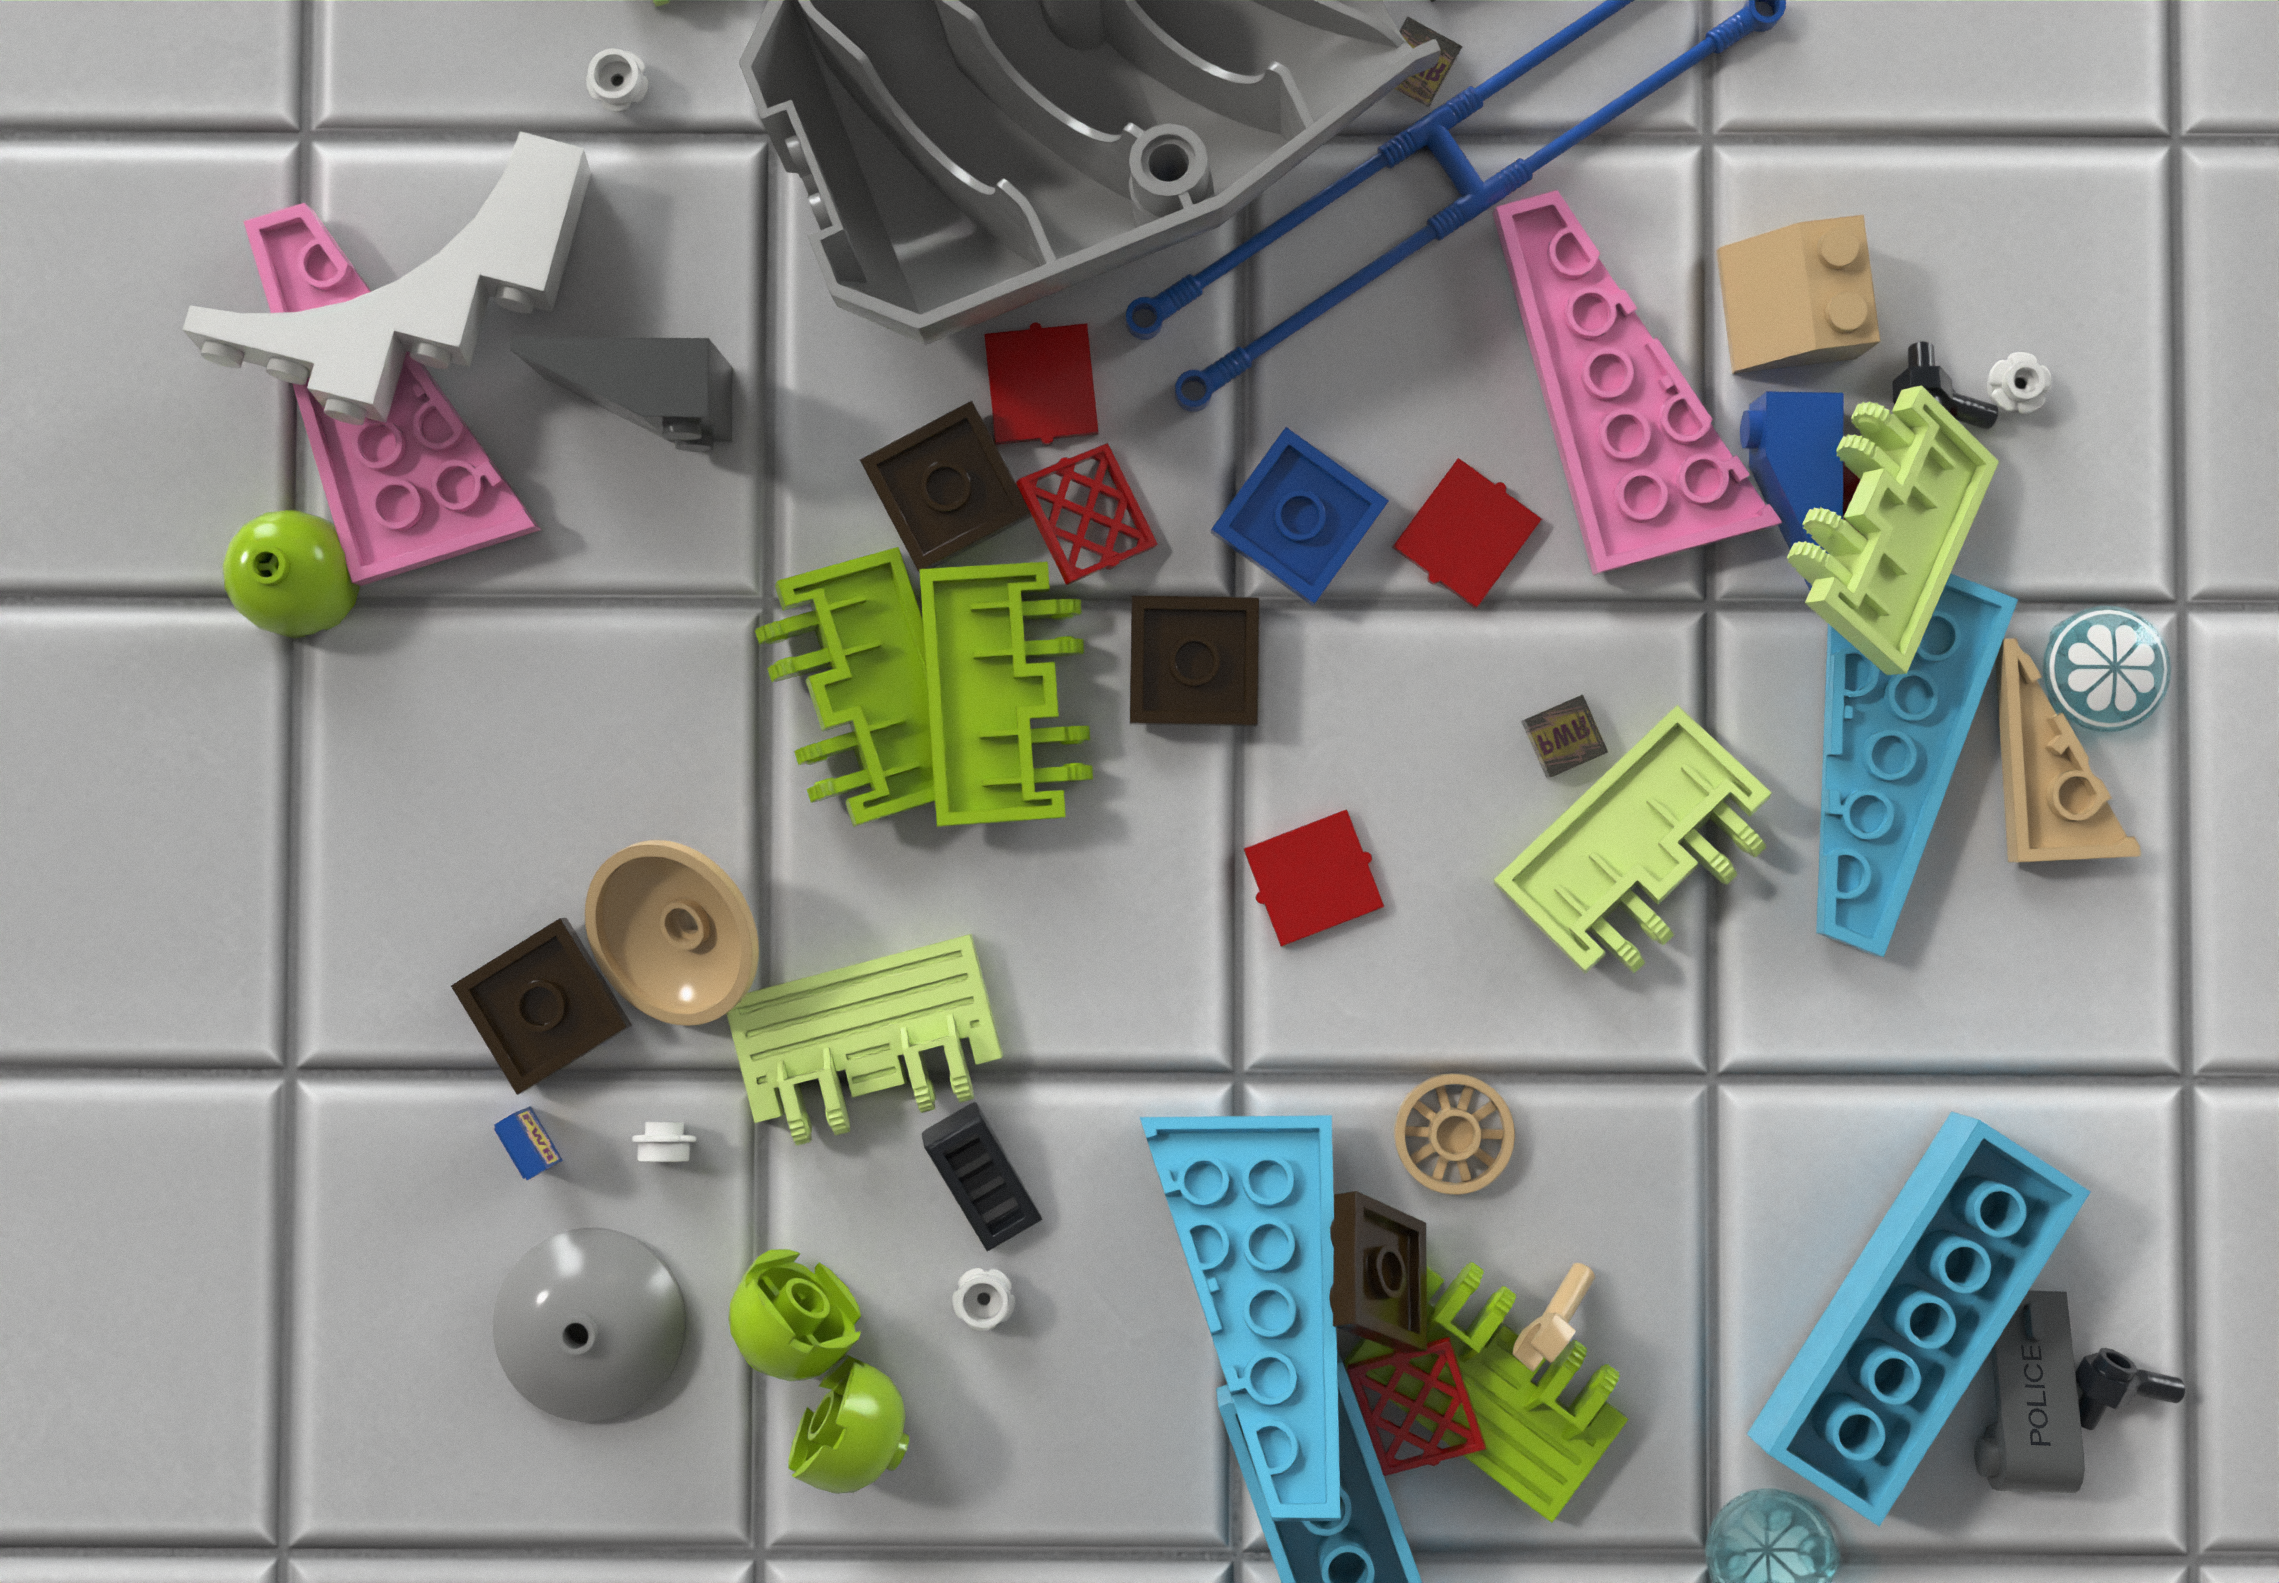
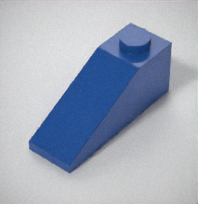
M1766 391L1749 404V410L1743 412L1740 424L1741 446L1743 449H1749V468L1767 505L1770 504L1782 521L1778 527L1790 550L1793 544L1798 543V541H1806L1807 543H1814V545L1820 546L1811 538L1812 535L1806 533L1807 531L1803 529L1804 525L1802 524L1809 509L1813 510L1814 507L1820 509V507L1826 510L1829 509L1832 512H1836L1838 516H1842L1841 519L1843 520V461H1840V457L1836 456V450L1843 438L1844 393ZM1804 578L1809 590H1811L1812 585Z

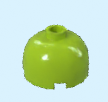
M298 510L266 512L245 523L229 542L222 564L224 588L235 609L258 628L290 638L306 637L305 635H313L322 629L327 631L340 624L354 607L360 590V586L351 581L345 561V553L341 547L335 525L324 518Z
M770 1249L755 1259L744 1273L730 1302L728 1317L730 1333L742 1356L753 1369L789 1382L805 1381L826 1372L841 1360L856 1343L861 1331L856 1332L854 1325L861 1318L860 1308L849 1288L829 1268L820 1262L815 1266L814 1274L804 1265L795 1262L801 1253L790 1249Z
M846 1354L831 1367L818 1386L832 1390L821 1400L815 1413L808 1407L806 1408L793 1439L788 1460V1469L795 1472L791 1475L792 1477L817 1489L835 1494L854 1493L875 1482L885 1469L894 1471L904 1458L909 1445V1435L903 1432L906 1414L901 1392L891 1378L881 1371Z

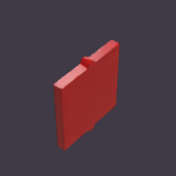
M1034 322L1026 330L984 334L996 445L1041 440L1044 445L1049 446L1053 443L1054 439L1099 434L1087 323L1042 328L1041 324Z
M1458 458L1392 548L1428 574L1427 580L1430 584L1441 583L1476 609L1542 519L1507 494L1504 483H1492Z
M1347 809L1243 849L1259 889L1255 899L1258 903L1265 905L1280 946L1385 907L1368 865L1372 861V855L1369 852H1363Z

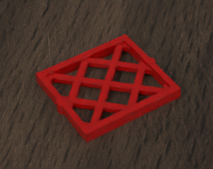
M1108 443L1071 458H1061L1058 463L1019 478L1016 482L1066 585L1101 570H1111L1120 562L1153 549L1158 545ZM1090 459L1098 461L1099 464L1094 480L1074 472L1075 465ZM1106 469L1117 490L1102 484ZM1053 474L1062 477L1056 495L1036 487L1038 480ZM1070 481L1090 489L1085 507L1064 499ZM1099 493L1119 501L1113 519L1093 511ZM1037 498L1053 504L1048 519ZM1061 508L1081 516L1076 535L1056 527ZM1126 509L1136 529L1121 523ZM1090 520L1110 528L1105 546L1084 539ZM1118 532L1138 540L1137 546L1122 553L1113 551ZM1057 538L1073 544L1068 560ZM1081 548L1101 556L1099 563L1085 569L1075 566Z
M1450 1337L1428 1342L1427 1351L1403 1353L1394 1349L1392 1353L1347 1366L1351 1383L1384 1476L1425 1465L1436 1466L1440 1461L1486 1449V1444ZM1430 1353L1439 1355L1430 1373L1409 1363L1412 1358ZM1447 1361L1456 1387L1438 1378ZM1392 1365L1396 1367L1387 1385L1366 1375L1367 1371L1383 1366ZM1404 1372L1424 1382L1415 1400L1394 1390ZM1363 1385L1381 1394L1373 1410H1371ZM1432 1387L1453 1397L1444 1415L1423 1405ZM1389 1398L1410 1409L1401 1426L1380 1417ZM1461 1403L1470 1429L1452 1420ZM1418 1414L1438 1423L1429 1441L1409 1432ZM1378 1427L1395 1435L1387 1452L1385 1451ZM1446 1429L1467 1438L1465 1443L1442 1449L1437 1446ZM1403 1440L1424 1450L1421 1455L1402 1460L1394 1458Z

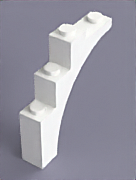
M520 131L501 179L475 218L438 254L393 283L350 301L299 312L242 314L190 305L182 330L201 350L200 355L213 363L229 368H241L243 361L267 367L266 372L269 375L298 385L306 384L307 378H310L307 389L320 405L325 407L324 413L331 418L354 425H363L365 418L386 423L407 351L410 352L409 356L413 360L430 367L447 369L450 362L470 367L490 297H494V302L499 306L518 313L530 314L533 308L553 312L591 175L584 148Z

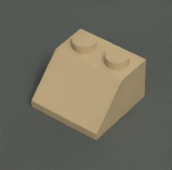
M1864 215L1799 222L1719 247L1716 250L1732 374L1853 360L1880 342Z

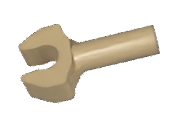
M1574 1263L1543 1315L1524 1328L1515 1341L1512 1354L1532 1372L1538 1367L1543 1357L1549 1363H1552L1574 1335L1576 1330L1568 1323L1595 1280V1274L1588 1266L1582 1263Z

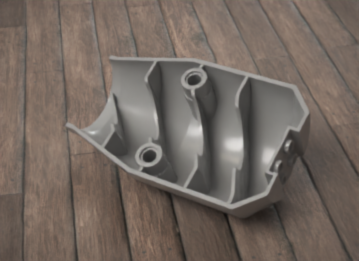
M769 0L739 60V65L760 118L785 171L799 174L809 195L807 198L821 231L808 235V239L836 306L927 345L1220 227L1408 77L1433 68L1440 58L1441 49L1436 39L1412 48L1398 30L1383 0Z

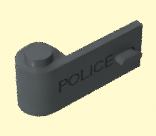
M2029 1290L1991 1349L1998 1422L1991 1423L1986 1428L1984 1437L1979 1436L1976 1439L1974 1447L1975 1465L1979 1475L1987 1477L1992 1489L1997 1491L2076 1493L2080 1490L2083 1483L2085 1463L2067 1292Z

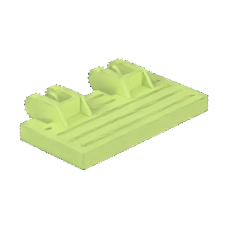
M1922 385L1901 390L1893 407V414L1884 406L1878 405V403H1871L1869 401L1868 403L1862 402V404L1857 405L1851 420H1853L1852 424L1860 430L1862 435L1848 434L1847 437L1843 436L1836 450V456L1840 457V461H1844V465L1860 479L1844 515L1846 520H1842V516H1838L1836 512H1832L1829 509L1826 510L1822 507L1820 509L1815 507L1813 510L1809 509L1802 524L1804 525L1803 529L1807 531L1806 533L1811 534V538L1820 546H1816L1814 543H1807L1806 541H1798V543L1793 544L1787 556L1791 567L1796 568V571L1812 585L1805 603L1886 675L1907 674L1999 463Z
M1677 705L1494 879V884L1584 974L1605 956V951L1587 934L1588 931L1625 967L1635 973L1645 964L1641 953L1631 942L1625 940L1605 919L1620 906L1640 925L1643 932L1649 938L1661 945H1665L1674 936L1673 932L1632 889L1638 885L1658 905L1697 868L1698 862L1721 883L1726 885L1737 876L1732 863L1697 831L1711 819L1743 852L1750 854L1754 858L1757 857L1766 848V844L1724 801L1730 798L1751 817L1770 799L1772 792Z
M972 934L748 992L740 1003L727 1012L754 1123L786 1114L791 1136L797 1146L809 1143L812 1140V1124L806 1111L800 1087L801 1082L818 1078L826 1107L825 1112L828 1124L832 1128L834 1135H840L850 1132L851 1129L838 1071L845 1070L852 1097L864 1095L907 1082L901 1055L904 1054L916 1103L920 1112L923 1113L934 1110L936 1100L935 1089L929 1078L923 1050L943 1045L950 1070L951 1087L960 1103L974 1099L971 1078L960 1039L969 1037L976 1065L1003 1057Z

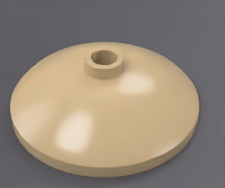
M648 840L634 843L609 857L595 873L585 902L587 937L592 953L602 973L626 1001L641 1012L657 1020L686 1026L700 1025L716 1020L741 1002L752 986L756 975L759 959V941L754 918L743 894L720 866L704 854L686 845L666 840Z

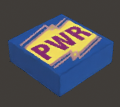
M531 1106L517 1111L494 1124L496 1134L523 1179L529 1180L563 1161Z

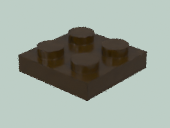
M973 401L952 410L859 459L919 573V569L935 568L1032 517L1018 486Z
M1132 596L1130 725L1256 727L1258 725L1259 598Z
M559 918L451 985L517 1095L528 1091L632 1026L567 918Z
M1358 1191L1334 1194V1219L1330 1227V1237L1334 1247L1333 1285L1329 1295L1330 1306L1333 1312V1326L1403 1353L1427 1351L1426 1222Z

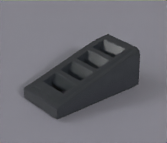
M976 1102L965 1106L923 1131L921 1135L925 1150L987 1252L1043 1220ZM973 1134H977L978 1138L949 1154L947 1153V1149ZM985 1153L989 1154L992 1160L966 1175L960 1176L957 1171L958 1169ZM1000 1175L1005 1181L1003 1184L979 1198L973 1199L970 1194L971 1192ZM1010 1198H1015L1018 1203L1016 1207L992 1221L986 1222L983 1214Z

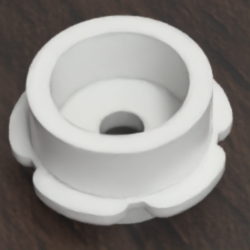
M616 48L605 49L596 54L589 64L586 77L587 90L594 100L601 101L605 109L613 112L626 111L631 103L641 102L647 94L649 81L643 74L645 65L632 52ZM622 76L623 83L620 86L613 85L614 77Z
M2026 352L2012 353L2009 355L2008 360H2000L1991 368L1987 382L1988 397L1998 409L2004 412H2019L2020 414L2035 412L2045 403V393L2051 390V374L2046 366L2037 363V358L2034 355ZM2017 378H2022L2025 381L2023 389H2019L2016 386L2015 381Z
M645 1122V1135L632 1136V1142H638L637 1161L681 1162L689 1161L690 1142H696V1137L694 1135H684V1122Z
M977 1267L966 1271L958 1281L959 1289L952 1295V1306L957 1317L963 1319L970 1328L977 1331H989L994 1329L1000 1321L1005 1322L1010 1318L1015 1307V1297L1010 1293L1012 1283L1003 1272L997 1269L984 1271L982 1268ZM980 1293H987L990 1296V1301L987 1304H981L978 1301Z

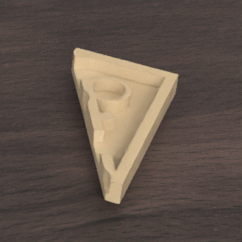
M2017 638L2003 639L1995 661L2008 862L2141 856L2140 845L2134 836L2127 837L2107 801L2112 799L2103 781L2091 772L2088 763L2089 757L2063 713L2056 714L2037 680L2042 676L2030 655L2021 650L2018 646Z

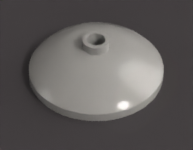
M579 1228L565 1231L544 1240L529 1250L514 1265L504 1280L497 1296L493 1315V1337L496 1353L503 1371L515 1389L526 1400L544 1412L559 1418L579 1422H596L616 1418L633 1411L649 1400L664 1385L676 1367L682 1353L686 1334V1311L682 1292L676 1278L664 1260L640 1240L623 1232L605 1228ZM572 1323H580L586 1327L589 1335L587 1343L580 1344L572 1340L569 1334V1328Z

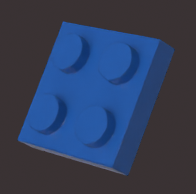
M1285 427L1212 527L1211 534L1311 606H1314L1389 500Z

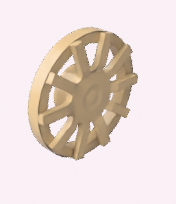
M1453 1073L1429 1078L1417 1085L1410 1093L1408 1092L1397 1112L1393 1133L1398 1156L1407 1171L1427 1188L1440 1193L1454 1195L1471 1193L1493 1182L1508 1164L1515 1141L1513 1118L1503 1098L1483 1081L1473 1076ZM1445 1085H1464L1457 1108L1450 1106ZM1432 1089H1435L1441 1111L1435 1113L1419 1101L1423 1095ZM1476 1089L1486 1095L1490 1101L1470 1114L1467 1112V1108L1473 1091ZM1412 1108L1430 1120L1428 1127L1406 1126L1407 1118ZM1497 1110L1503 1129H1481L1478 1122ZM1405 1136L1428 1137L1430 1143L1409 1155ZM1481 1139L1502 1140L1500 1152L1495 1159L1479 1147ZM1436 1151L1439 1154V1158L1432 1177L1420 1171L1416 1164ZM1472 1155L1490 1167L1475 1179H1471L1466 1161ZM1449 1160L1456 1161L1462 1182L1451 1183L1441 1181Z

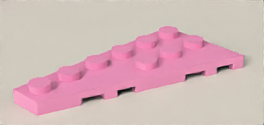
M1558 190L1496 206L1493 218L1593 576L1781 524L1782 521L1770 504L1765 505L1748 480L1747 476L1750 474L1737 455L1732 456L1711 425L1713 419L1657 337L1655 339L1652 338L1635 313L1637 307L1625 289L1620 290L1598 258L1600 252Z
M301 203L243 221L271 313L309 310L350 301L371 292L317 214L307 204ZM408 351L406 352L386 423L365 418L363 425H354L331 418L324 413L325 407H322L307 389L310 378H307L304 385L292 383L338 538L345 553V561L352 583L359 586L541 530L424 364L413 360L409 356L410 352Z

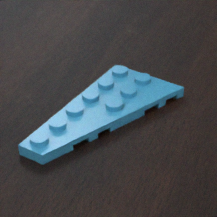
M1950 573L1907 674L1886 675L1828 624L1817 934L1874 956L1884 957L2018 599Z
M1332 1115L1140 1117L1272 1521H1341L1336 1327L1333 1326V1312L1329 1300L1330 1289L1333 1285L1334 1247L1330 1237V1227L1334 1219Z

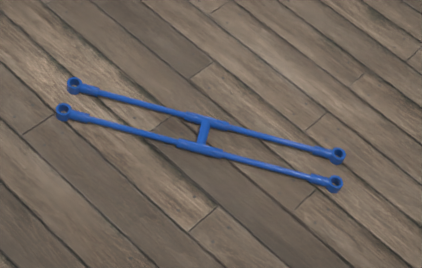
M1606 0L1476 88L1469 86L1379 146L1376 155L1195 276L1192 274L1186 275L1153 298L1139 297L1133 300L1126 310V326L1128 331L1140 340H1149L1155 337L1161 331L1163 321L1197 299V297H1200L1203 294V288L1384 167L1391 169L1424 146H1428L1462 197L1427 219V226L1243 349L1240 346L1236 347L1202 371L1188 370L1182 373L1175 384V398L1178 405L1189 412L1203 410L1210 403L1212 393L1251 368V362L1432 240L1440 241L1444 239V237L1489 209L1507 195L1532 180V173L1713 52L1720 54L1753 31L1765 32L1772 29L1784 14L1786 0H1747L1741 10L1708 31L1705 40L1527 159H1517L1483 182L1448 130L1481 109L1483 101L1634 1ZM1755 3H1767L1772 8L1773 15H1760L1755 8ZM1147 309L1152 311L1157 319L1152 326L1142 328L1134 323L1132 319L1134 314L1139 310ZM1190 381L1199 382L1205 388V395L1197 401L1187 399L1182 393L1183 386Z

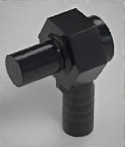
M1921 341L1913 343L1908 347V368L1892 381L1894 404L1901 390L1922 385L1957 421L1983 429H1990L1995 424L1998 417V407L1994 404L1956 393L1952 388V379L1941 366H1935L1933 344Z
M2101 1348L2098 1353L2085 1356L2075 1371L2076 1383L2083 1390L2078 1400L2081 1427L2088 1430L2095 1429L2108 1406L2115 1410L2127 1406L2136 1395L2170 1403H2179L2185 1394V1385L2180 1378L2137 1369L2136 1365L2129 1358L2109 1348Z

